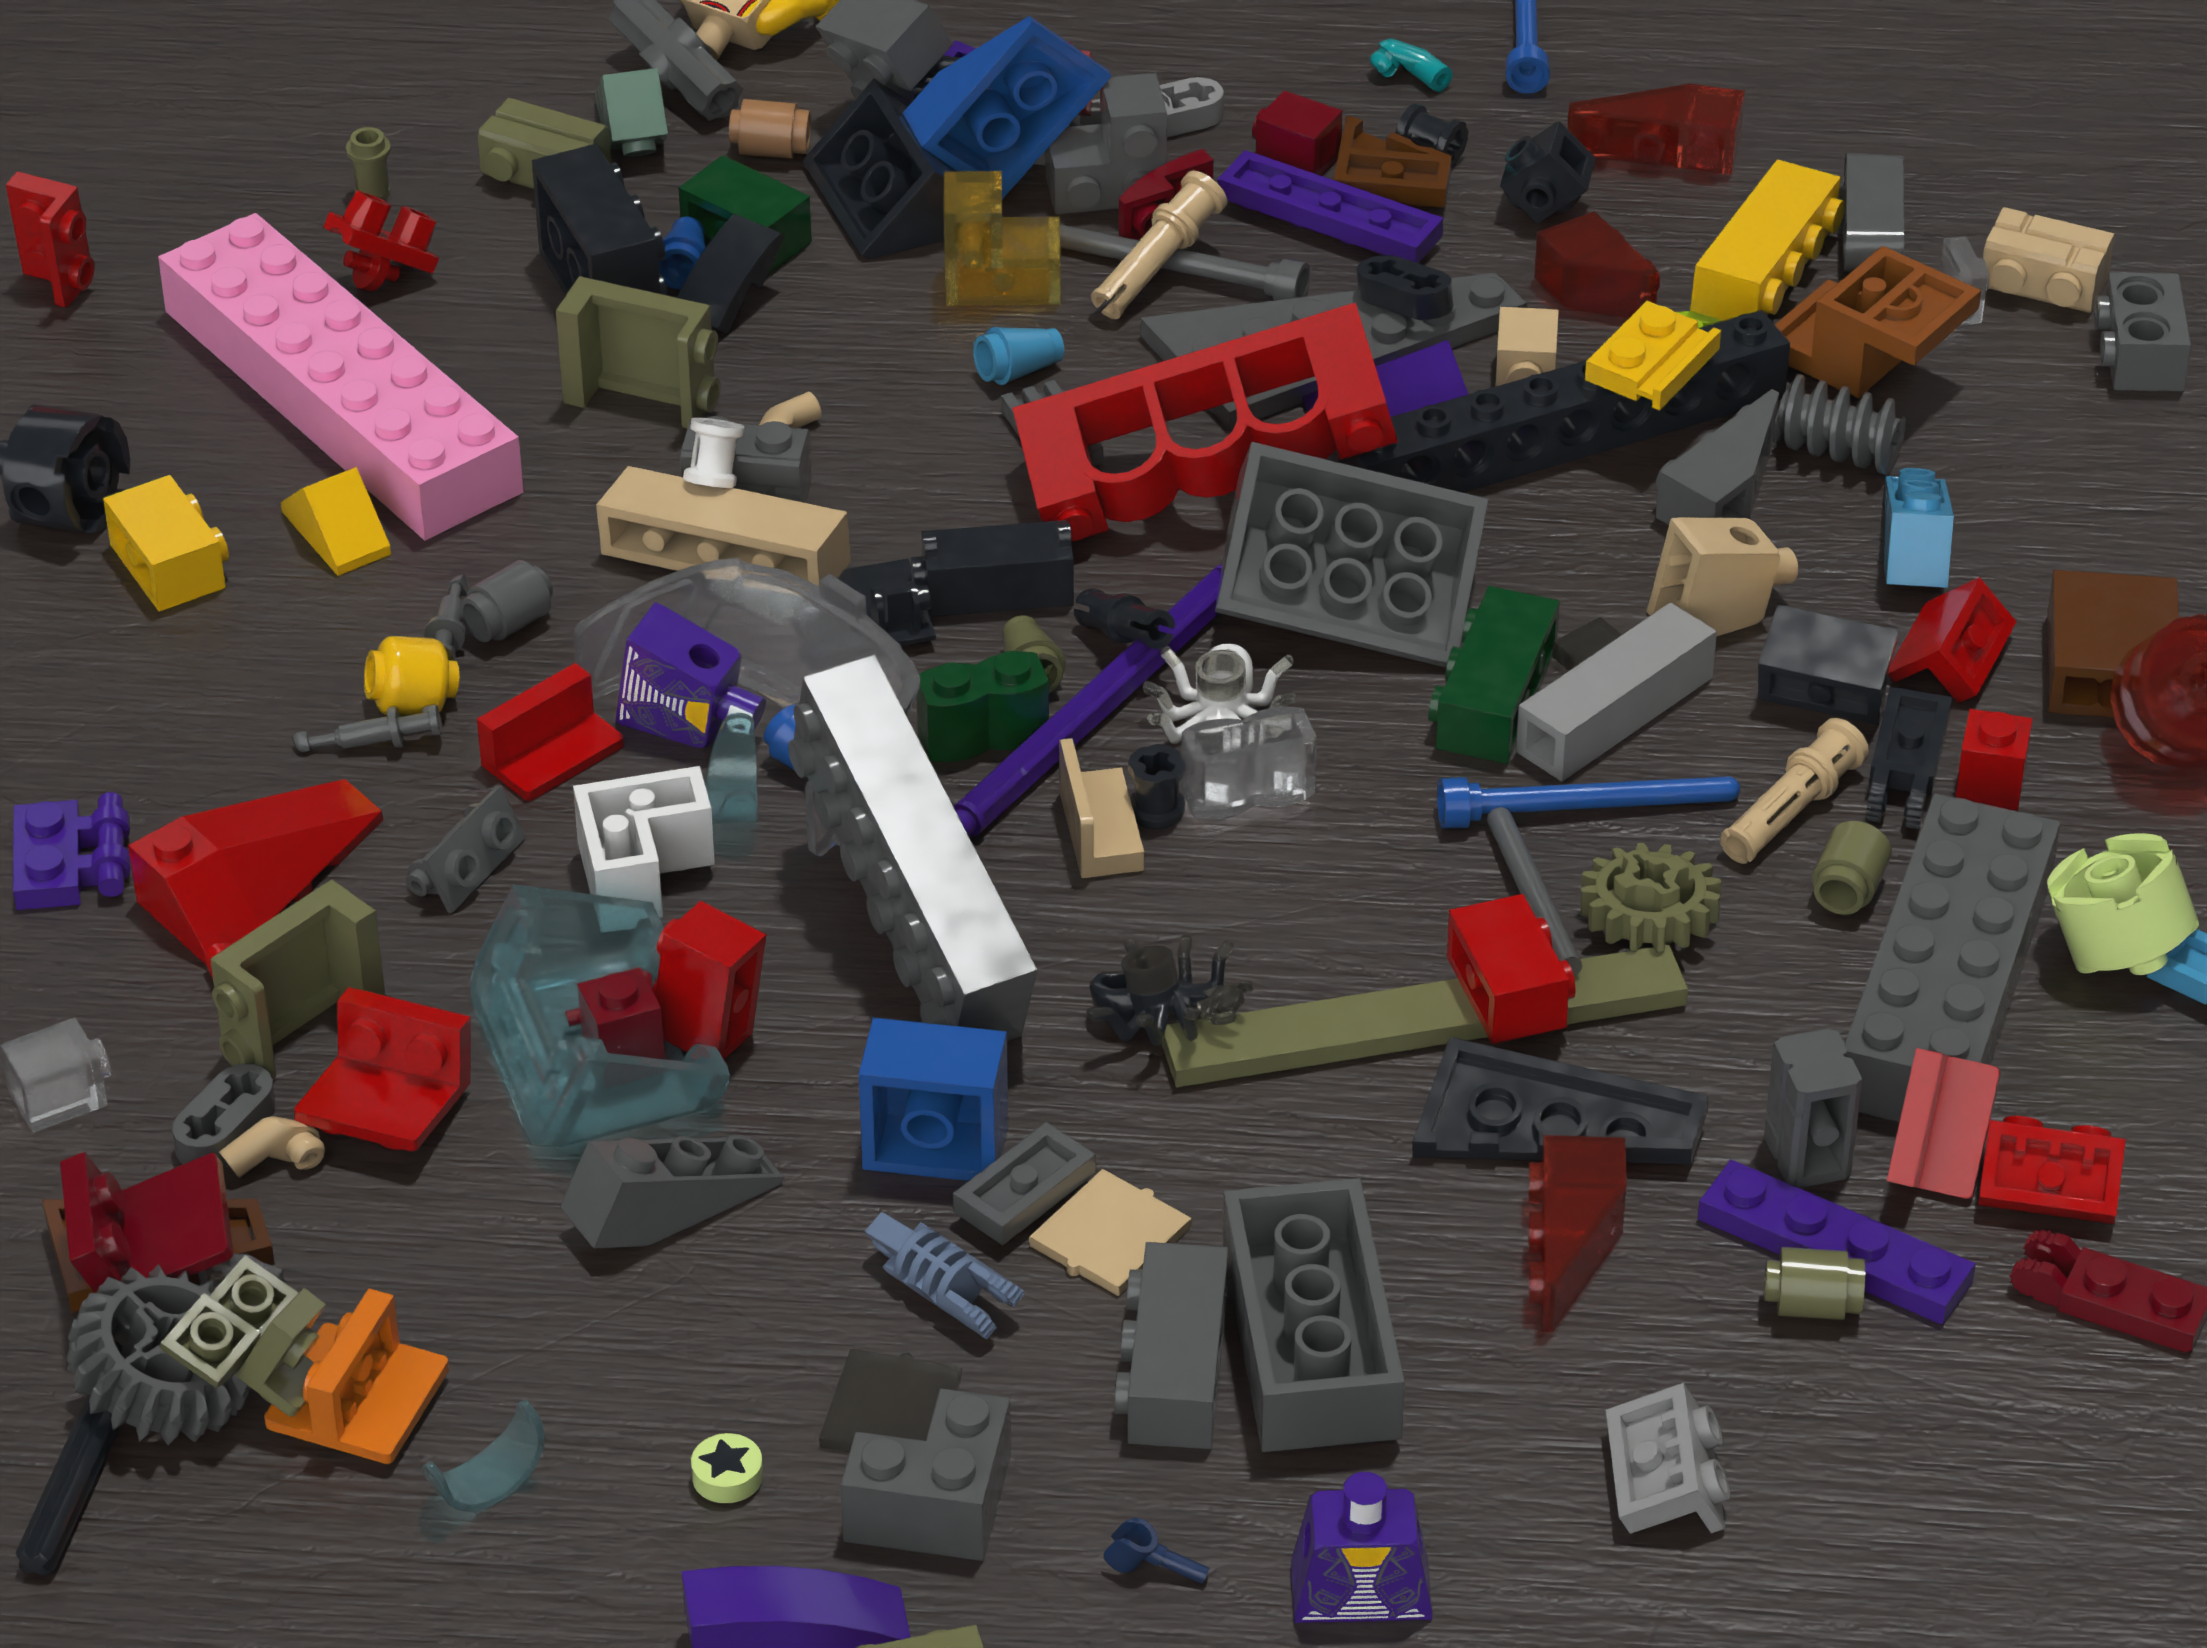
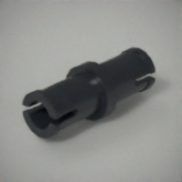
M1095 588L1082 591L1076 598L1075 603L1090 608L1089 612L1074 609L1076 621L1082 626L1102 630L1108 639L1122 644L1136 641L1152 649H1161L1167 646L1173 638V634L1159 630V625L1175 629V622L1171 614L1162 609H1153L1145 606L1140 598L1126 593L1112 596Z

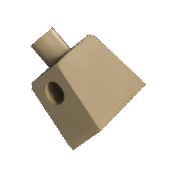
M1672 518L1646 612L1651 616L1671 602L1716 630V637L1756 625L1765 616L1772 587L1795 582L1798 575L1797 558L1788 547L1777 549L1760 527L1748 518Z

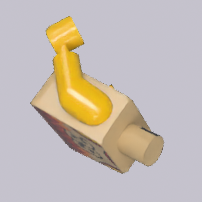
M840 0L680 1L684 5L693 27L697 29L696 34L711 50V56L717 61L728 42L752 50L763 48L772 36L802 19L815 17L821 21Z

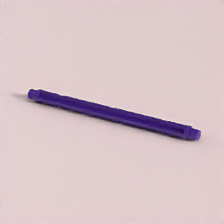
M1222 564L1217 565L1167 611L1175 622V629L1159 625L1160 631L1173 634V638L1167 646L1161 649H1152L1134 641L953 806L968 836H977L1059 761V740L1072 738L1075 746L1166 662L1161 655L1168 651L1175 654L1219 614L1215 612Z

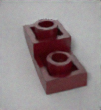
M1202 148L1185 154L1152 170L1131 185L1119 197V237L1140 241L1152 227L1151 219L1155 209L1160 204H1169L1182 189L1181 181L1189 171H1199L1213 179L1214 160Z

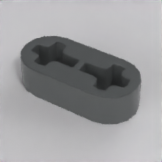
M237 1064L228 1067L220 1072L178 1114L173 1122L172 1133L175 1153L181 1164L188 1163L209 1153H215L222 1162V1165L226 1164L227 1162L219 1151L261 1119L273 1116L276 1109L273 1079L267 1070L254 1064Z

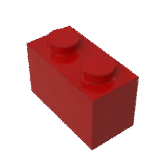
M1524 894L1450 909L1447 959L1491 1044L1567 1028L1568 999H1573L1576 994L1573 971L1567 960L1559 961L1552 948V937L1546 920L1543 917L1536 918Z
M701 900L680 919L674 918L667 923L657 942L656 950L660 954L658 978L652 988L661 1007L665 1041L717 1067L753 1034L767 934Z

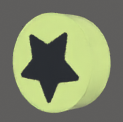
M732 1433L714 1435L702 1441L695 1448L691 1457L692 1482L696 1491L704 1498L717 1503H735L753 1495L759 1489L763 1480L762 1454L759 1447L751 1439Z

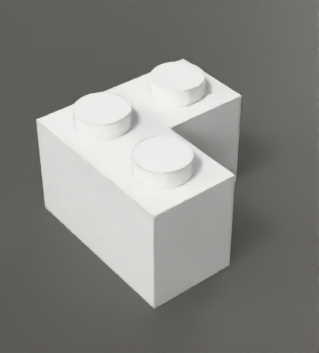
M700 766L573 786L577 841L599 928L663 918L660 873L715 865L712 811Z

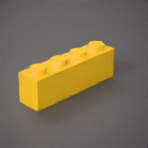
M1777 159L1695 265L1690 311L1718 318L1721 321L1760 310L1766 315L1769 313L1775 315L1780 308L1785 291L1789 286L1796 287L1798 285L1805 264L1809 259L1816 260L1818 258L1825 237L1829 232L1835 234L1840 227L1845 210V202L1838 199L1841 177Z

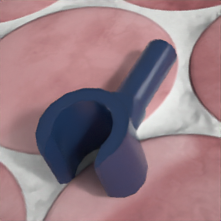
M1132 1518L1122 1523L1111 1535L1115 1541L1104 1551L1103 1555L1107 1564L1120 1573L1133 1572L1145 1560L1157 1567L1160 1565L1203 1584L1209 1571V1567L1168 1550L1166 1546L1159 1544L1157 1533L1153 1526L1142 1518Z

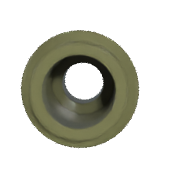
M1860 821L1843 822L1832 830L1812 874L1815 898L1825 909L1836 914L1848 915L1857 912L1860 908L1870 903L1891 858L1892 849L1887 837L1876 827Z
M1781 1247L1779 1261L1766 1260L1764 1301L1777 1302V1316L1844 1320L1845 1313L1862 1314L1865 1290V1259L1848 1258V1251Z

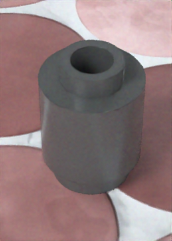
M516 560L469 588L467 597L462 599L459 604L461 618L469 632L479 641L488 642L491 639L501 641L550 611L552 604L551 596L553 594L552 584L547 574L540 567L531 565L524 560Z

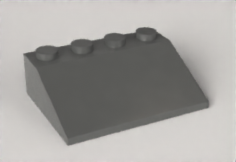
M1251 442L1241 466L1228 524L1215 612L1446 668L1452 647H1460L1488 499Z

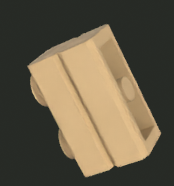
M2003 207L1985 243L1980 286L2092 313L2095 307L2096 296L2102 293L2108 280L2115 238L2114 233L2039 215L2030 216L2026 212Z

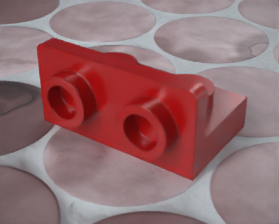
M17 171L7 182L6 190L22 272L26 275L51 281L55 305L67 308L82 290L89 287L95 270L94 260L90 257L86 235V216L82 212L78 187Z
M2008 1116L2003 1119V1122L1989 1120L1978 1205L2115 1224L2126 1139L2111 1137L2110 1131L2091 1125H2078L2072 1127L2071 1131L2044 1128V1124L2041 1121L2026 1116Z

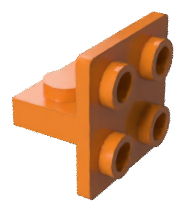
M368 1288L353 1313L347 1312L338 1325L324 1323L318 1330L319 1339L306 1356L314 1362L306 1375L303 1386V1398L307 1403L295 1416H288L271 1404L264 1418L268 1430L380 1463L390 1464L395 1460L449 1372L448 1358L444 1355L400 1343L394 1295Z

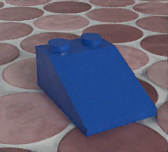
M1028 16L939 71L907 107L903 115L923 149L1002 200L1112 75L1108 69Z

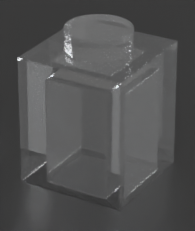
M75 1017L0 1044L8 1092L32 1133L108 1106L103 1078L112 1074L109 1058L101 1041L98 1038L89 1041Z

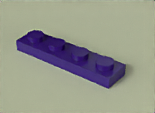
M1244 150L1217 178V183L1223 189L1227 201L1383 255L1397 256L1419 263L1443 236L1444 218L1247 150Z
M1730 1159L1699 1200L1697 1220L1780 1255L1781 1247L1842 1250L1848 1251V1258L1865 1259V1292L1941 1325L1946 1322L1974 1280L1976 1263Z

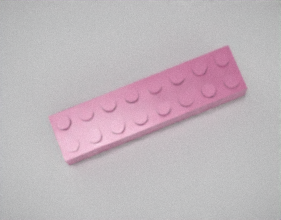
M257 213L239 218L225 227L198 239L188 241L182 246L158 256L165 312L345 471L357 467L365 488L424 541L524 493L519 437Z

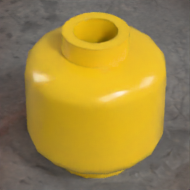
M388 636L380 643L377 650H370L368 652L364 669L365 695L367 699L375 700L378 710L387 715L388 707L397 706L400 717L422 713V708L437 704L439 712H441L446 698H455L457 695L459 666L457 661L448 660L446 649L439 640L423 637Z

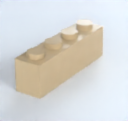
M627 466L596 504L602 555L816 600L820 596L825 597L842 571L851 562L848 516L846 511L736 488H720L695 484L683 480V477Z

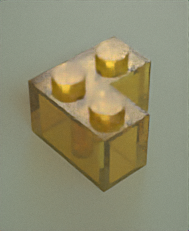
M1002 171L944 172L946 306L1061 304L1060 217H1002Z

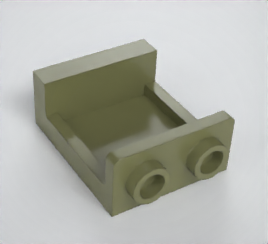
M581 276L578 277L556 309L563 403L585 408L598 388L608 389L681 406L682 428L685 429L688 428L691 418H703L706 412H712L715 409L720 396L721 384L720 379L714 377L713 359L717 351L718 335L716 331L711 329L710 305Z
M333 879L210 959L214 983L212 999L218 1011L221 1032L219 1047L223 1056L232 1066L237 1064L261 1066L270 1073L272 1079L276 1077L273 1045L335 1004L348 987L385 996L376 910Z

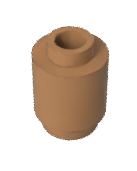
M743 99L741 110H731L729 143H738L740 155L793 159L794 154H808L811 137V110L798 109L797 103Z

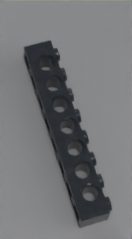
M1762 310L1743 314L1699 328L1706 332H1709L1713 327L1721 330L1720 349L1660 411L1652 408V400L1641 396L1635 401L1586 381L1587 360H1583L1576 364L1531 375L1524 379L1479 390L1472 394L1392 416L1391 420L1398 440L1397 443L1341 460L1339 457V463L1461 493L1737 413L1742 407L1748 404L1751 405L1771 389L1779 392L1778 400H1781L1786 391L1790 342Z

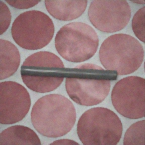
M1495 808L1488 814L1487 823L1520 894H1524L1536 918L1543 917L1546 920L1550 929L1554 952L1559 961H1568L1573 975L1576 976L1582 969V962L1515 820L1507 808Z

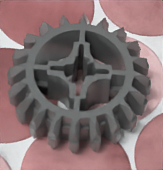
M158 1264L149 1272L148 1278H145L131 1267L122 1276L121 1282L107 1277L104 1284L99 1286L97 1293L89 1294L88 1298L82 1302L77 1316L78 1319L73 1320L68 1335L70 1340L68 1347L70 1348L67 1354V1370L75 1373L74 1393L91 1395L89 1399L90 1414L108 1411L112 1414V1430L127 1423L136 1427L139 1442L150 1431L161 1434L167 1445L178 1437L179 1431L196 1442L205 1433L206 1428L219 1432L221 1427L228 1422L230 1415L236 1416L238 1410L243 1408L249 1390L252 1389L236 1377L238 1371L220 1387L215 1388L160 1349L162 1340L203 1293L209 1296L213 1293V1279L202 1286H198L189 1281L187 1270L177 1278H170L165 1275ZM113 1337L123 1346L121 1354L114 1343Z

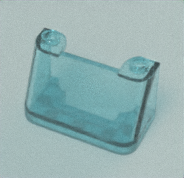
M512 885L476 958L471 976V997L526 1135L532 1144L564 1148L697 1114L711 1109L716 1101L725 1094L730 1074L726 1062L715 1046L696 1044L690 1048L684 1057L680 1048L664 1040L665 1060L607 1053L601 1039L582 1037L581 1024L572 1027L568 1026L565 1011L579 1007L577 983L637 967L648 971L652 975L653 982L659 970L660 954L657 953L656 947L663 930L662 922L653 902Z

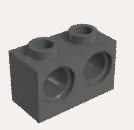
M2109 272L2106 295H2097L2095 299L2094 325L2095 330H2102L2100 338L2101 366L2110 367L2113 390L2184 391L2191 343L2179 273Z

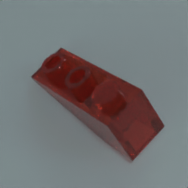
M1684 84L1572 102L1568 110L1567 129L1595 157L1732 175L1742 136L1745 91L1698 84Z
M1543 1135L1542 1163L1529 1162L1528 1203L1541 1204V1212H1529L1528 1253H1541V1262H1530L1529 1303L1542 1304V1332H1553L1623 1234L1627 1188L1625 1138Z

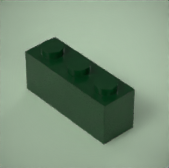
M1488 586L1479 608H1469L1462 632L1463 645L1462 647H1452L1445 672L1446 684L1445 686L1436 685L1430 700L1428 720L1437 723L1436 749L1509 764L1517 743L1519 705L1539 691L1557 648L1560 600Z

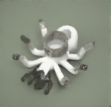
M1221 644L1213 647L1208 653L1198 659L1195 666L1196 689L1190 686L1184 664L1173 650L1168 646L1161 648V656L1174 673L1181 697L1186 701H1192V703L1182 707H1175L1168 692L1163 687L1149 681L1143 684V691L1155 697L1163 713L1148 714L1147 721L1151 725L1161 726L1171 743L1177 744L1199 726L1205 725L1204 728L1194 733V737L1182 744L1179 752L1184 761L1187 760L1191 750H1193L1194 759H1201L1205 752L1208 751L1213 753L1215 760L1226 761L1229 755L1228 751L1230 750L1233 753V766H1240L1243 754L1242 746L1233 740V735L1227 728L1231 725L1250 747L1258 750L1264 745L1268 734H1274L1279 730L1276 722L1282 708L1293 705L1296 702V694L1289 692L1275 697L1268 712L1265 714H1261L1249 707H1263L1271 702L1278 678L1293 665L1294 659L1290 654L1283 657L1266 674L1262 690L1259 693H1251L1253 689L1252 660L1244 648L1235 644ZM1195 715L1182 726L1175 728L1172 722L1179 721ZM1238 716L1257 724L1255 733Z

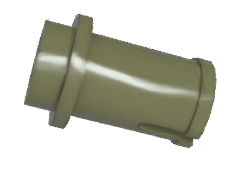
M363 127L355 130L346 144V154L353 161L354 192L356 193L357 190L384 200L391 193L387 168V157L391 152V144L380 129Z

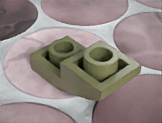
M244 1255L210 1296L206 1293L200 1296L162 1340L160 1349L209 1384L218 1388L240 1370L270 1322L299 1292Z

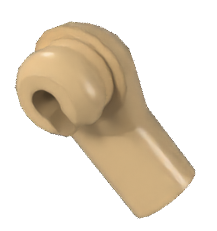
M808 391L770 408L764 414L759 425L778 421L787 424L790 428H799L820 419L821 407L816 397Z
M271 1116L261 1119L220 1150L219 1153L237 1177L241 1178L267 1157L294 1162L296 1168L300 1170L312 1169L323 1159L325 1147L320 1140L318 1131L313 1127L292 1119Z

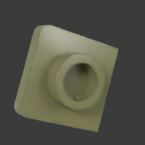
M305 1288L270 1322L236 1377L259 1393L262 1398L272 1403L288 1416H295L307 1403L303 1398V1386L306 1375L314 1362L306 1356L319 1339V1335L311 1330V1327L326 1306L324 1302Z

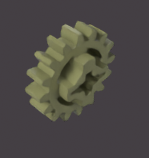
M1637 843L1636 850L1628 853L1616 847L1612 849V861L1596 857L1593 859L1592 871H1583L1580 914L1581 916L1588 917V929L1591 932L1606 929L1605 942L1609 944L1615 943L1620 939L1629 940V948L1632 951H1637L1643 943H1652L1653 948L1657 952H1664L1665 944L1672 942L1686 948L1690 944V934L1705 938L1709 935V923H1718L1721 880L1720 878L1712 877L1713 866L1710 863L1695 865V853L1692 851L1685 852L1680 856L1672 855L1671 845L1664 844L1658 852H1649L1648 847L1644 843Z

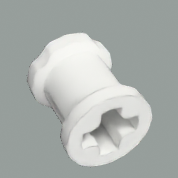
M691 418L690 429L695 432L691 467L684 470L683 480L711 487L734 488L737 476L732 474L736 442L737 438L744 436L745 427L741 424L724 420Z

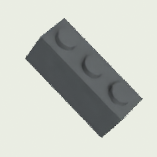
M1146 1242L1143 1269H1130L1127 1311L1138 1312L1136 1321L1124 1320L1121 1362H1131V1372L1117 1373L1115 1392V1414L1128 1415V1444L1212 1449L1228 1297L1229 1247Z

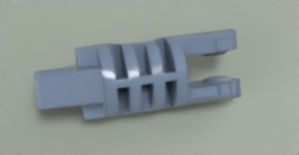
M881 1212L865 1230L875 1248L889 1258L883 1266L887 1273L985 1339H988L997 1327L984 1310L976 1305H972L982 1288L998 1301L1012 1307L1024 1296V1290L922 1222L912 1230L884 1212Z

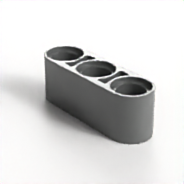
M1846 153L1842 200L1845 202L1842 219V269L1844 272H1852L1882 245L1903 255L1904 166L1903 156Z

